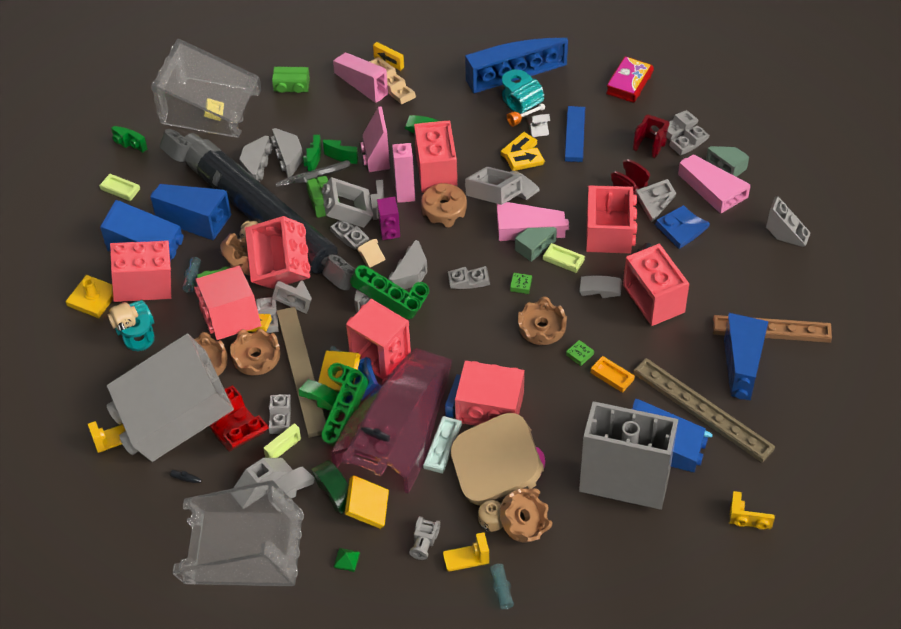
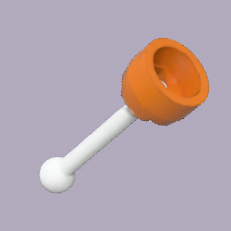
M539 104L538 107L522 114L518 112L508 113L507 121L510 126L514 127L521 122L522 117L538 110H544L545 105Z

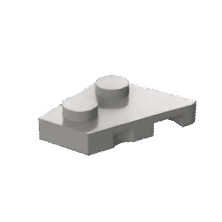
M666 179L638 189L635 195H637V199L649 220L653 222L674 199L676 192L669 180Z

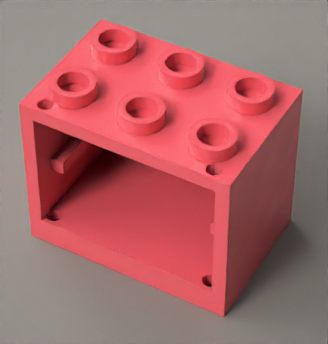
M450 120L414 124L416 158L422 193L431 186L440 183L457 186V158Z
M588 187L586 252L631 253L632 246L636 244V235L633 234H637V223L634 221L637 219V209L633 207L637 204V195H633V187Z
M282 216L245 228L252 283L274 289L278 281L288 285L310 278V264L308 262V247L306 245V229L304 224Z
M169 241L110 243L114 302L171 299Z
M660 243L626 257L623 286L651 326L685 313L689 283Z
M240 265L196 279L197 287H194L197 298H199L200 311L203 313L210 334L214 333L216 340L238 334L243 329L248 331L261 326L254 294Z
M373 299L363 304L354 317H350L347 321L349 352L359 353L361 355L360 360L365 357L370 358L374 374L387 382L411 357L409 321Z
M465 361L455 398L456 419L461 420L462 424L477 426L502 414L516 413L519 415L524 395V370L502 367L496 364H483L477 361Z

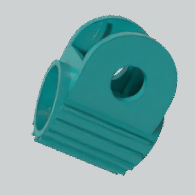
M515 69L503 75L502 84L505 89L502 92V99L512 111L520 114L524 113L545 99L540 83L536 79H532L525 71ZM513 78H519L521 81L518 83H514L511 80Z
M140 300L129 304L130 307L134 306L138 313V317L135 318L136 324L122 331L116 329L117 335L122 336L125 346L132 351H142L149 348L155 339L152 324H154L153 316L146 303ZM144 335V338L141 341L134 340V337H140Z

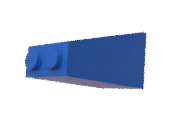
M159 184L150 196L155 216L179 225L182 230L210 240L216 238L231 216L226 190Z
M115 200L100 226L107 251L111 252L110 243L169 241L170 261L175 257L176 250L182 244L184 238L179 225L118 200Z
M729 313L724 344L730 394L738 399L751 401L768 321Z
M635 399L632 410L678 419L671 467L695 473L696 466H701L703 454L700 453L701 448H706L708 437H704L706 428L644 401Z

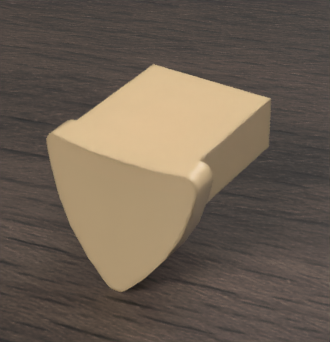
M377 239L368 241L357 248L366 266L369 268L386 260L377 244Z

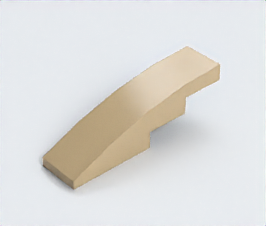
M379 57L369 61L387 70L388 93L400 104L416 98L415 91L406 86L405 80L396 74L393 66Z

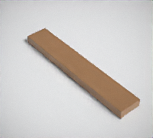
M714 315V335H725L728 316ZM756 318L768 321L765 338L831 343L832 340L831 323Z

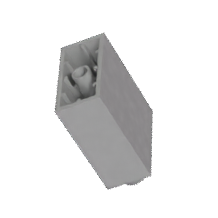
M188 333L107 385L113 401L107 404V409L115 422L119 425L123 423L126 430L119 435L123 446L131 455L140 452L152 462L234 410L206 350Z
M593 401L583 437L579 492L662 510L670 475L678 419Z

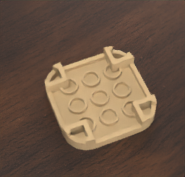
M516 413L502 414L462 432L453 441L451 447V456L461 489L467 499L475 505H482V503L488 500L499 499L512 491L527 486L529 489H532L536 486V481L539 479L541 472L544 471L531 429L524 418Z

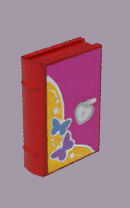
M625 56L607 84L608 90L606 94L635 103L647 81L651 78L654 71L653 65Z

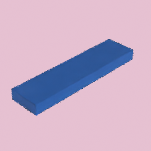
M568 106L565 161L583 162L585 107Z

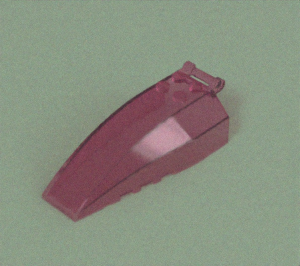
M417 348L411 351L379 383L348 420L331 452L333 464L338 468L341 461L347 465L351 463L374 471L379 476L383 475L387 465H389L404 478L405 493L409 494L426 458L430 437L435 426L437 413L439 412L441 398L444 394V387L451 369L452 359ZM361 427L378 428L381 432L389 434L391 438L389 442L376 439L365 434ZM356 454V455H359V456H362V457H365V458H368V459L377 461L378 463H374V462H371V461H368V460H365V459L356 457V456H354V455Z

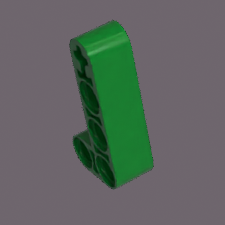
M365 265L358 266L350 279V283L355 289L405 319H412L429 294V287L423 282L415 283L410 292Z
M333 363L328 368V376L336 384L340 385L341 389L322 431V439L335 448L343 444L368 386V379L361 371L341 363ZM343 370L342 375L336 378V373ZM361 377L358 384H353L355 378ZM353 395L352 401L345 403L346 398ZM345 414V418L338 422L339 415Z

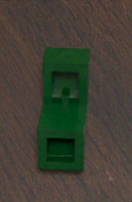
M327 460L312 468L311 471L318 487L327 492L335 511L342 514L346 508L349 484L338 468L330 460Z

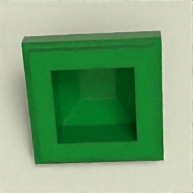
M339 548L334 568L355 572L360 552Z

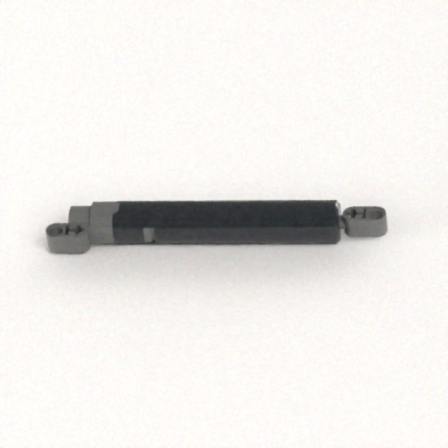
M165 129L159 147L176 161L187 162V165L214 189L226 190L228 201L252 221L262 223L285 216L304 224L310 271L314 274L322 273L340 289L349 290L351 288L350 279L355 269L343 258L337 256V247L210 140L202 139L195 133L183 137L175 130Z

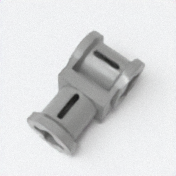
M421 516L418 517L414 533L415 544L409 552L415 559H427L429 555L427 552L428 548L433 546L434 541L437 539L440 521L433 522L424 520Z

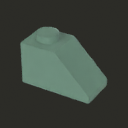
M710 146L707 150L706 161L737 177L747 169L749 156L736 147Z
M555 227L527 228L515 237V251L532 262L551 243L556 242L557 229Z

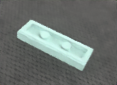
M442 416L423 464L424 469L444 473L451 454L453 441L458 436L462 425L461 420Z

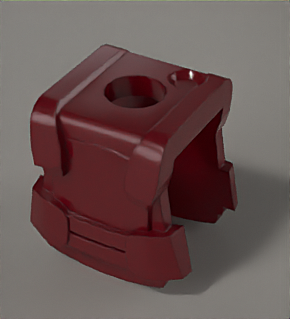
M646 115L642 123L636 127L633 150H638L640 143L645 137L654 140L652 157L656 158L661 151V146L665 147L669 121L652 115ZM651 126L658 127V132L653 131Z
M630 159L623 161L626 175L617 171L611 173L613 186L633 187V195H635L638 189L647 187L650 173L647 169Z

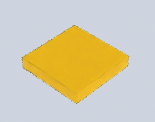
M326 351L318 382L339 392L341 386L330 379L328 368L333 363H341L358 370L361 355L354 352ZM343 370L338 371L335 377H340Z
M353 475L349 480L345 515L381 529L385 525L389 490Z

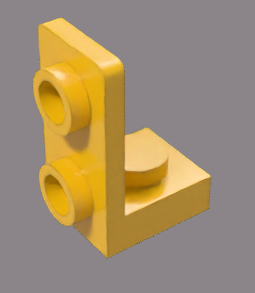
M96 421L88 424L98 453L122 445L119 435L126 431L123 424L103 431V428L98 429Z
M733 491L729 524H735L739 527H757L762 530L772 529L775 515L744 511L745 501H741L742 492Z
M485 533L476 534V543H473L472 546L443 552L448 572L489 564V548Z

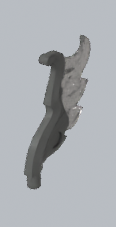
M345 160L327 167L297 174L275 184L278 187L290 183L307 182L319 176L344 170L350 166V161Z

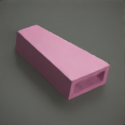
M346 52L333 60L334 73L373 102L377 103L388 95L387 70Z
M411 143L392 145L397 203L415 201Z
M694 154L684 158L679 164L678 175L720 214L749 196L750 184Z
M510 202L502 205L497 204L499 241L515 240V237L527 228L555 227L557 229L556 238H565L566 230H569V220L565 219L564 211Z

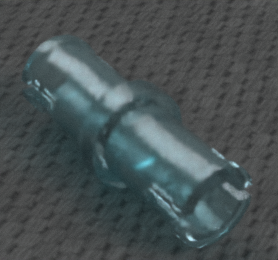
M193 257L190 258L188 269L184 273L185 280L182 289L187 293L194 291L196 279L198 278L197 274H199L201 260L197 257H194V261Z
M495 564L490 568L495 583L493 588L497 592L500 608L509 609L514 606L510 593L511 584L507 581L504 565Z

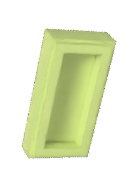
M109 174L99 185L101 190L131 201L140 190L138 184Z
M551 243L543 255V260L577 273L585 260V256Z
M295 423L264 447L265 458H278L301 440L299 427Z

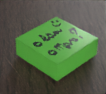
M514 273L510 291L529 294L532 275Z
M580 340L566 351V356L580 366L594 355V350Z

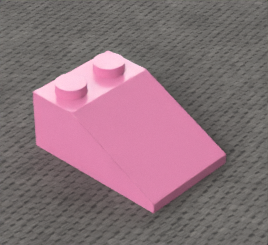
M382 106L378 107L363 133V142H360L361 152H365V155H363L364 166H368L369 172L390 169L387 129Z

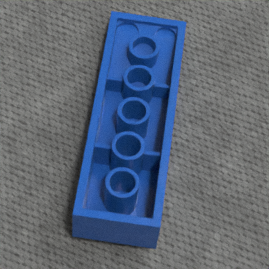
M543 38L498 45L465 55L466 82L472 92L477 93L503 85L502 77L510 70H522L533 76L567 65L568 39ZM513 78L511 81L513 82V81L520 80V79H519V78Z

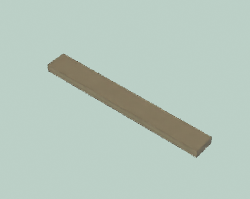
M291 307L277 310L308 438L322 435L326 424L322 408L317 407V400L299 396V388L308 379L313 381L315 379L296 308Z
M645 358L634 369V375L761 463L774 451L775 446L649 359Z

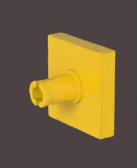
M86 275L65 302L68 307L100 318L113 301V285Z

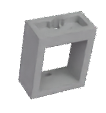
M485 167L465 179L466 196L502 205L523 192L522 175Z
M332 177L323 185L322 194L326 216L363 228L372 219L373 212L369 189ZM338 196L353 200L355 207L340 203Z

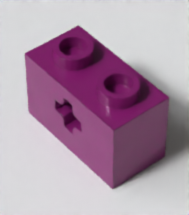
M396 198L377 199L382 240L399 238L400 225Z

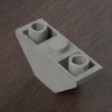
M274 128L272 129L273 136L271 137L272 146L277 148L275 152L277 159H281L282 172L285 171L289 178L303 162L302 147L296 135Z
M263 136L245 145L239 159L240 166L259 182L263 179L264 167L268 165V155L272 153V143H270L269 136Z
M776 196L769 211L766 228L777 240L801 247L806 246L810 236L809 230L787 205Z
M415 240L412 246L407 248L406 255L403 259L399 260L396 270L389 275L388 280L403 289L413 287L415 283L421 282L427 274V260L419 241Z
M262 458L244 471L231 493L245 507L266 493L267 488L273 482L292 471V468L283 458Z

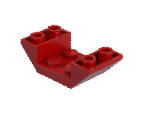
M233 385L224 390L234 410L209 425L212 432L229 452L264 434L269 429L268 425L259 415L254 417L245 407L241 394Z

